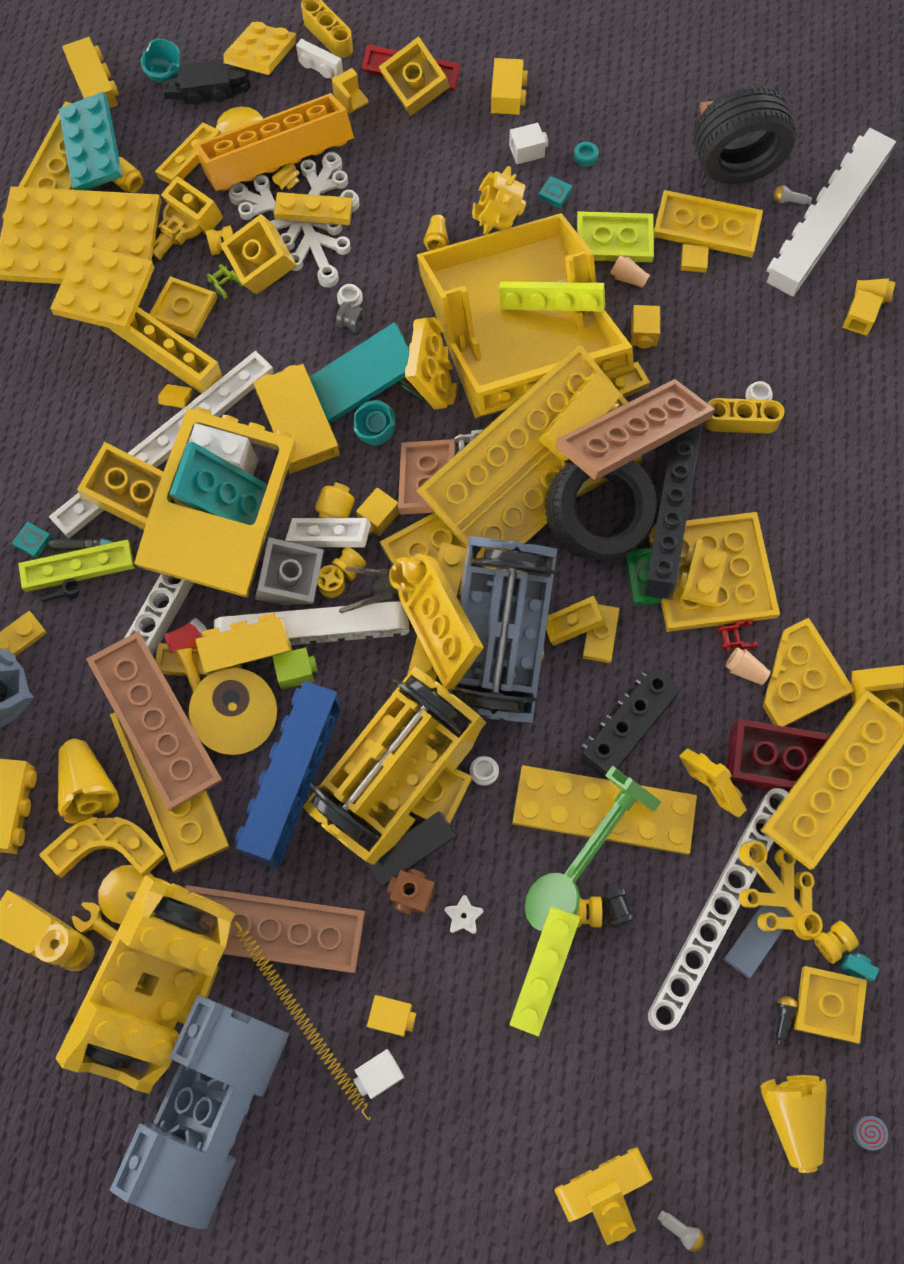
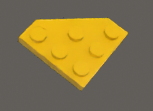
M809 618L782 632L763 702V708L772 723L786 727L850 695L854 691Z

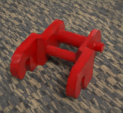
M744 620L735 621L732 626L721 625V628L717 629V633H722L724 641L721 649L731 651V648L739 647L741 650L757 648V642H753L751 645L749 642L744 643L740 641L738 628L751 626L753 624L752 620H747L745 623ZM728 632H734L736 642L730 643Z

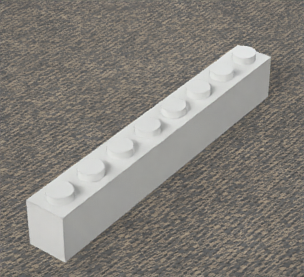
M871 128L868 129L864 137L859 135L852 147V150H854L852 154L848 152L842 160L841 170L836 169L828 182L830 184L829 187H823L816 199L818 203L810 205L804 216L806 219L804 223L799 222L792 233V240H786L779 252L781 254L779 259L774 257L769 264L767 272L770 274L767 283L794 297L889 158L896 143L895 140Z

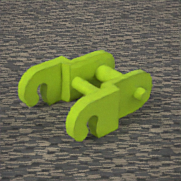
M220 264V270L213 275L207 274L208 283L212 282L215 291L226 300L228 296L221 288V285L229 279L231 281L234 280L236 283L239 282L241 287L243 285L233 270L229 272L227 266L224 267ZM224 274L226 277L218 282L216 279Z

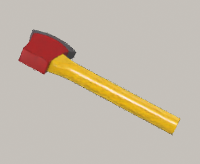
M194 618L185 626L164 635L170 653L175 652L180 658L193 692L201 682L193 659L192 649H198L195 639L202 638V632L207 631L205 625L197 618Z

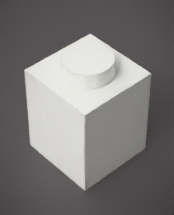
M538 123L510 130L509 146L516 164L545 157L548 138L546 133L541 131Z
M386 1049L355 1069L358 1077L353 1080L362 1096L368 1094L370 1099H373L405 1077L390 1051Z

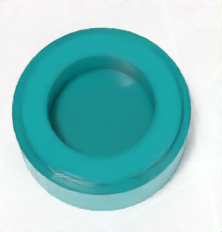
M581 142L574 149V160L581 166H591L598 160L599 150L591 142Z

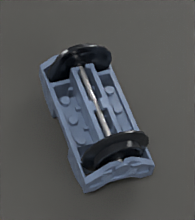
M468 537L459 595H461L460 605L484 648L459 683L480 687L457 685L454 690H447L457 698L456 691L464 694L463 702L478 715H483L484 718L497 720L501 718L509 721L533 723L553 576L555 575L554 569L557 549L516 541L505 542L493 538ZM481 548H487L484 551L483 558L475 559ZM472 563L501 569L495 570L472 566ZM522 572L539 573L541 574V576L529 575L528 573ZM512 690H513V691H520V692H525V693H524V694H520V693H514V692H508V691H512Z

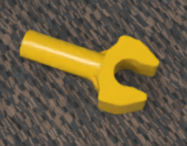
M83 902L82 906L91 912V918L87 922H83L82 919L72 916L75 928L84 934L89 930H95L112 943L117 930L102 920L101 907L95 903Z

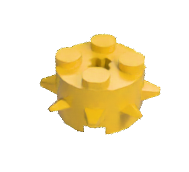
M507 166L502 174L497 171L495 173L489 172L478 189L482 194L479 203L474 202L472 215L473 219L480 221V226L484 224V235H487L492 228L500 231L511 228L516 215L520 216L526 206V201L522 200L525 184L516 181L515 174L511 177L510 166Z

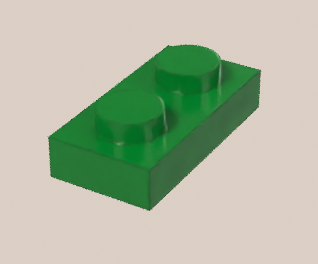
M652 548L636 549L625 555L633 606L662 602V598L644 596Z

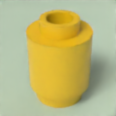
M119 157L122 177L112 181L124 191L135 193L142 187L143 177L138 169L124 158Z

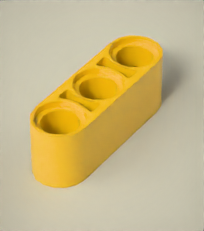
M302 0L301 8L304 25L333 55L339 58L349 57L353 52L350 28L322 0Z
M716 398L710 400L708 404L714 408L713 414H717L720 417L712 415V418L702 423L706 429L714 432L773 433L779 427L785 411L781 403L774 400Z
M638 1147L628 1150V1153L621 1157L618 1155L599 1165L600 1168L594 1171L589 1170L571 1179L569 1184L565 1186L560 1185L554 1189L568 1222L592 1212L586 1197L589 1194L616 1181L622 1194L625 1195L653 1179Z

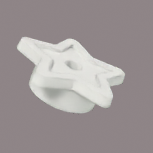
M466 895L462 896L458 905L448 906L444 909L452 919L451 933L465 929L475 934V920L484 912L482 908L471 906ZM462 913L467 915L465 919L461 918Z

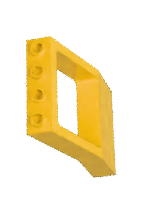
M196 407L195 410L187 408L157 488L134 564L139 568L248 598L266 535L294 453L295 439L291 438V434L284 431L276 430L275 433L265 431L264 426L250 422L249 425L238 423V419L229 415H222V418L211 415V411L201 407ZM195 423L246 437L250 443L279 451L256 522L253 525H247L171 503L173 496L169 494Z

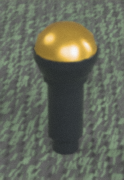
M790 996L780 998L776 1004L779 1015L776 1044L786 1046L792 1018H794L798 1011V1003Z

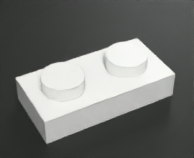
M303 39L297 43L298 61L305 68H312L320 72L325 78H334L343 73L341 58Z

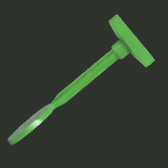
M614 766L605 775L621 790L614 800L615 804L565 874L549 873L540 877L531 886L526 896V917L530 924L540 931L543 930L551 906L575 915L577 914L580 894L575 883L626 810L629 811L634 803L637 802L655 811L661 803L659 799Z

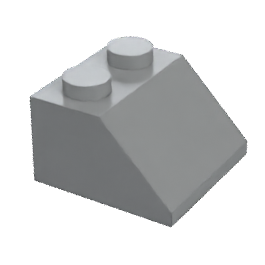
M268 537L255 599L279 605L313 604L324 550Z

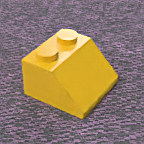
M904 665L852 671L851 685L854 691L851 693L853 705L861 694L868 690L904 718Z

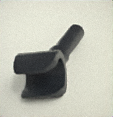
M75 579L65 580L61 589L41 595V601L45 602L64 596L69 599L77 598L79 590L67 591L69 587L77 586V581Z

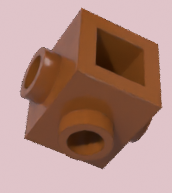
M411 868L408 869V872L400 870L398 877L393 876L387 889V894L391 895V903L395 904L394 910L406 915H411L412 911L425 915L435 889V882L424 879L426 874ZM412 888L415 890L411 895L405 894L407 889Z

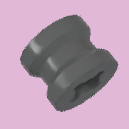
M343 302L337 313L336 326L340 328L348 327L351 332L358 333L364 321L365 309L361 307L353 308L350 303Z

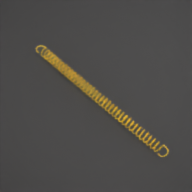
M235 921L237 928L240 930L236 937L242 936L240 942L247 940L243 944V947L250 945L246 949V951L253 950L250 953V956L256 955L253 958V961L259 960L256 966L264 964L260 968V971L267 969L263 973V976L270 974L266 980L268 981L273 979L270 982V985L276 984L273 990L281 988L276 993V995L284 993L280 997V1000L287 998L284 1001L283 1005L292 1002L286 1008V1010L295 1007L290 1012V1015H293L296 1012H298L294 1016L293 1020L302 1017L296 1025L305 1022L300 1027V1030L308 1027L306 1031L303 1033V1035L313 1031L307 1037V1040L315 1037L311 1041L310 1045L320 1041L314 1047L313 1050L323 1046L317 1052V1055L326 1051V1053L320 1058V1060L330 1056L324 1062V1065H326L329 1062L333 1061L331 1065L327 1068V1070L338 1065L331 1072V1075L340 1071L338 1075L334 1078V1080L345 1075L338 1082V1085L347 1081L346 1084L341 1088V1090L352 1085L345 1092L344 1095H347L348 1093L354 1091V1093L348 1098V1100L359 1095L351 1104L354 1105L358 1101L362 1100V1102L355 1108V1110L359 1109V1106L364 1102L365 1098H361L358 1101H356L361 1096V1093L354 1095L358 1088L350 1090L354 1086V1083L347 1085L351 1078L343 1080L347 1076V1073L340 1075L344 1068H340L337 1071H335L340 1066V1063L333 1065L336 1062L337 1058L328 1061L334 1053L326 1055L329 1052L330 1048L321 1051L327 1045V1043H324L318 1046L323 1041V1038H320L314 1042V1040L320 1035V1033H317L311 1036L317 1028L308 1031L312 1027L313 1023H310L307 1026L303 1027L310 1020V1018L301 1021L306 1016V1013L298 1016L303 1010V1008L293 1012L299 1006L298 1003L290 1007L296 1001V999H292L291 1001L287 1002L293 994H289L286 997L282 998L289 991V989H286L279 993L286 986V984H283L277 987L283 979H280L272 983L279 976V974L269 978L276 971V969L266 973L273 965L271 964L263 968L269 962V960H266L260 963V961L263 960L266 957V955H263L255 959L263 950H260L252 954L259 947V945L249 949L256 942V940L250 942L249 944H246L253 936L251 935L248 938L242 940L249 933V931L239 935V933L242 931V928ZM365 1103L364 1105L366 1106L362 1109V1113L367 1120H370V1116L368 1118L363 1112L368 1106V1103Z

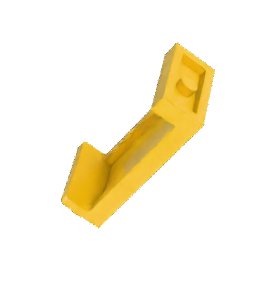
M304 364L289 366L282 372L264 375L253 382L256 394L261 401L273 433L276 430L284 431L291 434V438L295 439L296 446L288 468L290 474L340 456L338 444Z

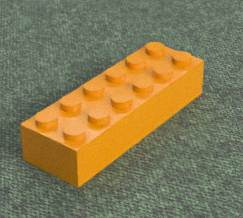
M330 93L195 144L194 147L204 174L215 191L228 190L233 184L241 181H251L259 174L275 172L280 166L288 163H298L306 156L319 155L325 149L332 146H342L348 140L353 139L354 136L347 109Z

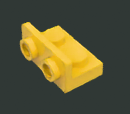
M697 539L694 547H688L685 563H689L687 572H682L678 588L683 589L681 599L714 607L728 553L703 547V540Z

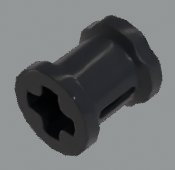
M626 889L601 897L602 902L608 908L611 917L609 923L611 927L637 918L630 911L625 897L627 894Z

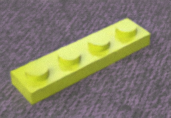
M501 281L499 285L501 310L604 312L605 309L604 283Z
M129 540L18 563L21 586L25 592L61 585L67 579L80 581L135 569Z
M553 906L550 907L511 1018L510 1026L539 1037L580 921V916Z

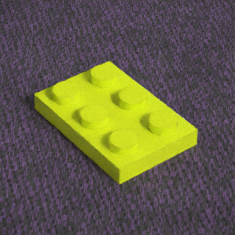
M577 213V233L593 252L594 261H617L621 255L625 258L628 256L634 262H653V214Z

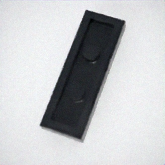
M438 811L404 834L395 846L379 858L375 865L366 863L380 886L384 887L390 883L393 876L398 877L400 870L408 871L409 868L430 856L456 838L457 835L443 813Z

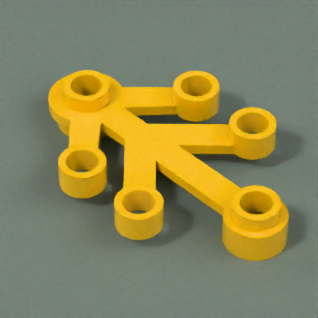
M759 841L744 843L739 850L740 860L747 866H753L773 893H761L756 889H744L739 894L740 904L745 908H754L758 905L785 907L792 916L777 917L772 912L761 913L757 920L759 928L762 931H775L777 929L794 930L797 937L802 940H812L822 931L823 924L820 916L812 911L813 875L807 871L797 872L794 875L796 858L784 849H779L775 853V861L781 867L780 881L766 863L768 854L765 845ZM784 854L787 855V862L784 860ZM802 877L805 878V885L802 883ZM794 886L800 890V905L794 899ZM749 893L752 897L751 903L748 901ZM767 918L770 919V926H769V927H768L767 922H766V921H767Z

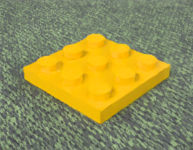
M79 244L50 309L53 315L128 332L155 268L154 264L149 260Z

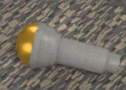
M784 185L777 187L773 193L774 200L780 204L789 201L810 205L812 197L792 192Z
M663 1210L660 1212L657 1219L667 1229L681 1238L680 1240L688 1251L697 1252L703 1247L705 1238L701 1230L690 1226L687 1227L670 1213H666Z

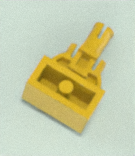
M178 176L161 194L167 205L163 211V221L158 225L161 234L155 240L152 256H156V259L160 261L173 244L182 245L186 239L194 238L201 232L206 235V230L214 229L223 218V215L212 199Z

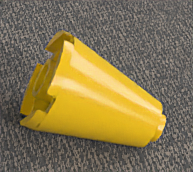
M79 739L66 741L60 747L58 754V811L60 817L64 816V820L68 823L77 824L94 818L93 815L101 811H105V816L110 814L120 801L114 785L87 742Z
M794 1075L787 1076L788 1081L782 1082L780 1085H776L775 1079L762 1083L760 1086L761 1094L790 1165L798 1168V1171L801 1173L817 1171V1166L823 1163L826 1080L820 1081L818 1076Z

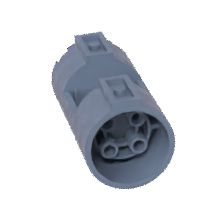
M197 995L169 1057L180 1063L154 1122L139 1123L110 1191L127 1203L134 1204L167 1220L192 1228L207 1229L236 1162L235 1158L229 1155V1151L235 1143L236 1135L244 1116L249 1110L253 1095L264 1096L289 1033L218 1002Z

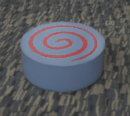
M863 1116L855 1122L853 1135L859 1146L867 1150H879L885 1146L888 1140V1130L882 1120L874 1116Z

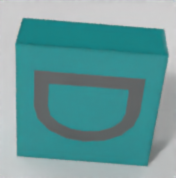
M550 176L539 192L538 199L560 209L571 193L572 185Z
M27 522L12 542V545L37 559L47 546V542L52 539V536Z

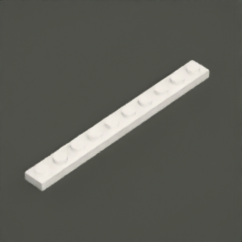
M254 351L128 452V454L157 468L169 458L187 408L195 410L196 407H201L211 411V415L220 417L255 388L254 381H257L264 375H272L274 373L273 367ZM77 493L52 513L49 518L69 539L103 512L104 509L82 499L80 494Z

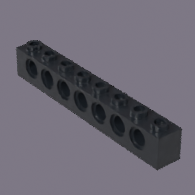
M702 423L671 439L644 596L673 600Z

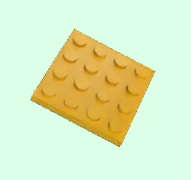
M757 512L686 521L673 600L662 599L661 602L667 632L734 624L735 621L740 620L747 622V620L759 621L779 617V607ZM654 524L651 533L648 535L650 548L653 547L656 524ZM697 539L703 540V547L728 553L714 607L681 599L683 589L678 588L682 572H687L689 563H685L688 547H694Z

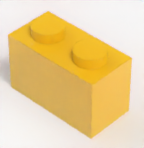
M494 59L491 113L520 115V105L525 106L526 90H522V86H527L528 71L523 70L524 60Z

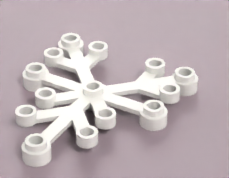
M328 152L322 159L323 168L318 177L314 161L304 160L301 163L302 174L307 178L311 187L308 195H320L336 188H345L348 185L347 174L341 171L342 160L337 153ZM259 175L254 179L255 189L261 196L249 192L248 188L242 183L233 184L229 189L230 200L234 205L239 206L240 217L244 220H250L255 215L270 210L274 212L276 201H274L270 192L269 179L265 175ZM352 190L343 191L340 197L352 198V212L356 211L359 208L358 195ZM287 220L270 221L277 230L290 226L287 233L280 235L283 241H290L285 244L289 251L294 248V241L301 229L304 232V237L296 252L291 253L293 259L299 261L292 271H298L303 267V260L311 248L319 267L317 274L319 283L327 288L337 284L339 280L336 268L329 265L321 245L336 250L338 254L345 255L350 252V241L346 237L335 239L315 232L312 226L324 229L331 235H337L342 231V225ZM341 244L346 245L345 247H339Z

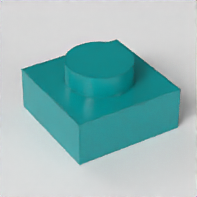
M859 953L843 956L838 966L839 969L856 978L865 979L867 982L874 981L879 971V968L871 965L872 961Z

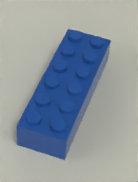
M306 681L303 682L301 689L297 688L294 692L291 702L294 706L290 716L286 715L282 721L280 731L283 733L279 743L275 742L271 748L268 770L264 769L260 775L258 795L250 800L246 812L249 817L245 827L240 826L235 837L236 849L246 859L277 870L280 867L310 791L309 782L314 781L342 710V705L336 691Z

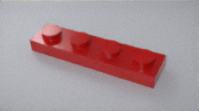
M367 44L362 65L363 72L383 76L379 66L399 51ZM435 59L447 77L450 85L447 90L455 91L461 69L460 64Z

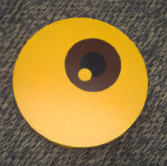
M240 668L221 669L205 677L194 690L189 704V721L199 740L209 749L224 755H240L259 747L271 734L277 717L276 700L268 684L255 673Z

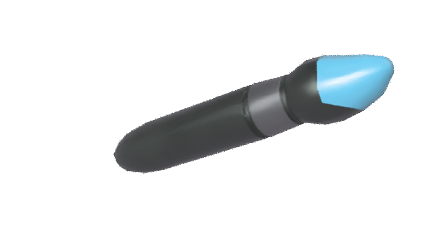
M102 538L54 539L48 541L46 545L55 550H82L113 542Z

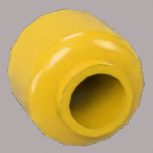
M337 482L334 483V486H324L315 505V509L319 513L318 517L349 518L355 503L354 497L349 493L350 488Z

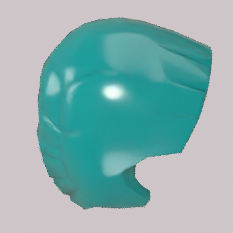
M166 39L151 41L141 57V67L144 73L151 80L160 83L164 80L176 78L179 74L178 69L181 67V56L177 45Z
M379 400L368 401L362 404L355 412L354 430L356 436L362 442L371 446H377L387 442L394 434L396 419L392 408L388 404Z

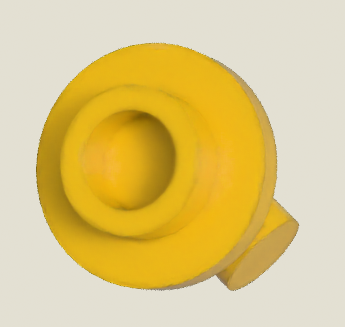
M288 163L272 179L275 184L280 186L281 190L285 187L290 190L300 181L297 178L300 172L296 170L294 164Z

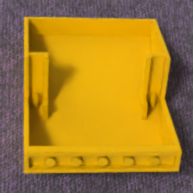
M562 213L417 254L423 283L437 320L440 321L445 332L442 333L475 418L509 408L579 344L582 345L607 377L634 370L633 348L605 310L604 312L501 310L499 294L501 281L557 282L565 279L566 281L563 282L596 283L594 254Z

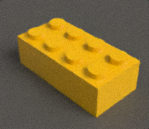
M104 442L77 490L82 499L144 530L163 471ZM172 497L171 503L197 510Z

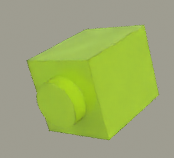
M306 648L272 655L281 690L300 686L304 681L309 683L315 682L313 673L318 672L315 656L309 657Z

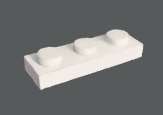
M292 518L285 541L310 547H365L371 523L368 518Z

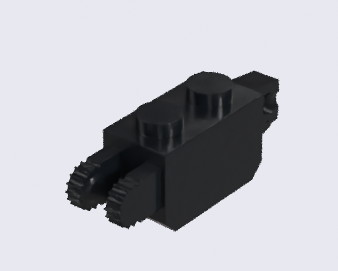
M223 60L182 65L178 69L179 77L162 81L166 99H184L185 104L194 105L214 100L224 101L225 99L233 98L232 94L247 92L250 88V82L247 80V69L241 67L228 68Z

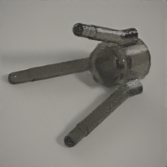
M346 566L345 571L377 576V579H372V589L338 596L337 600L343 601L374 595V597L339 609V612L345 613L382 600L393 599L394 596H397L398 590L390 583L388 569L374 570Z

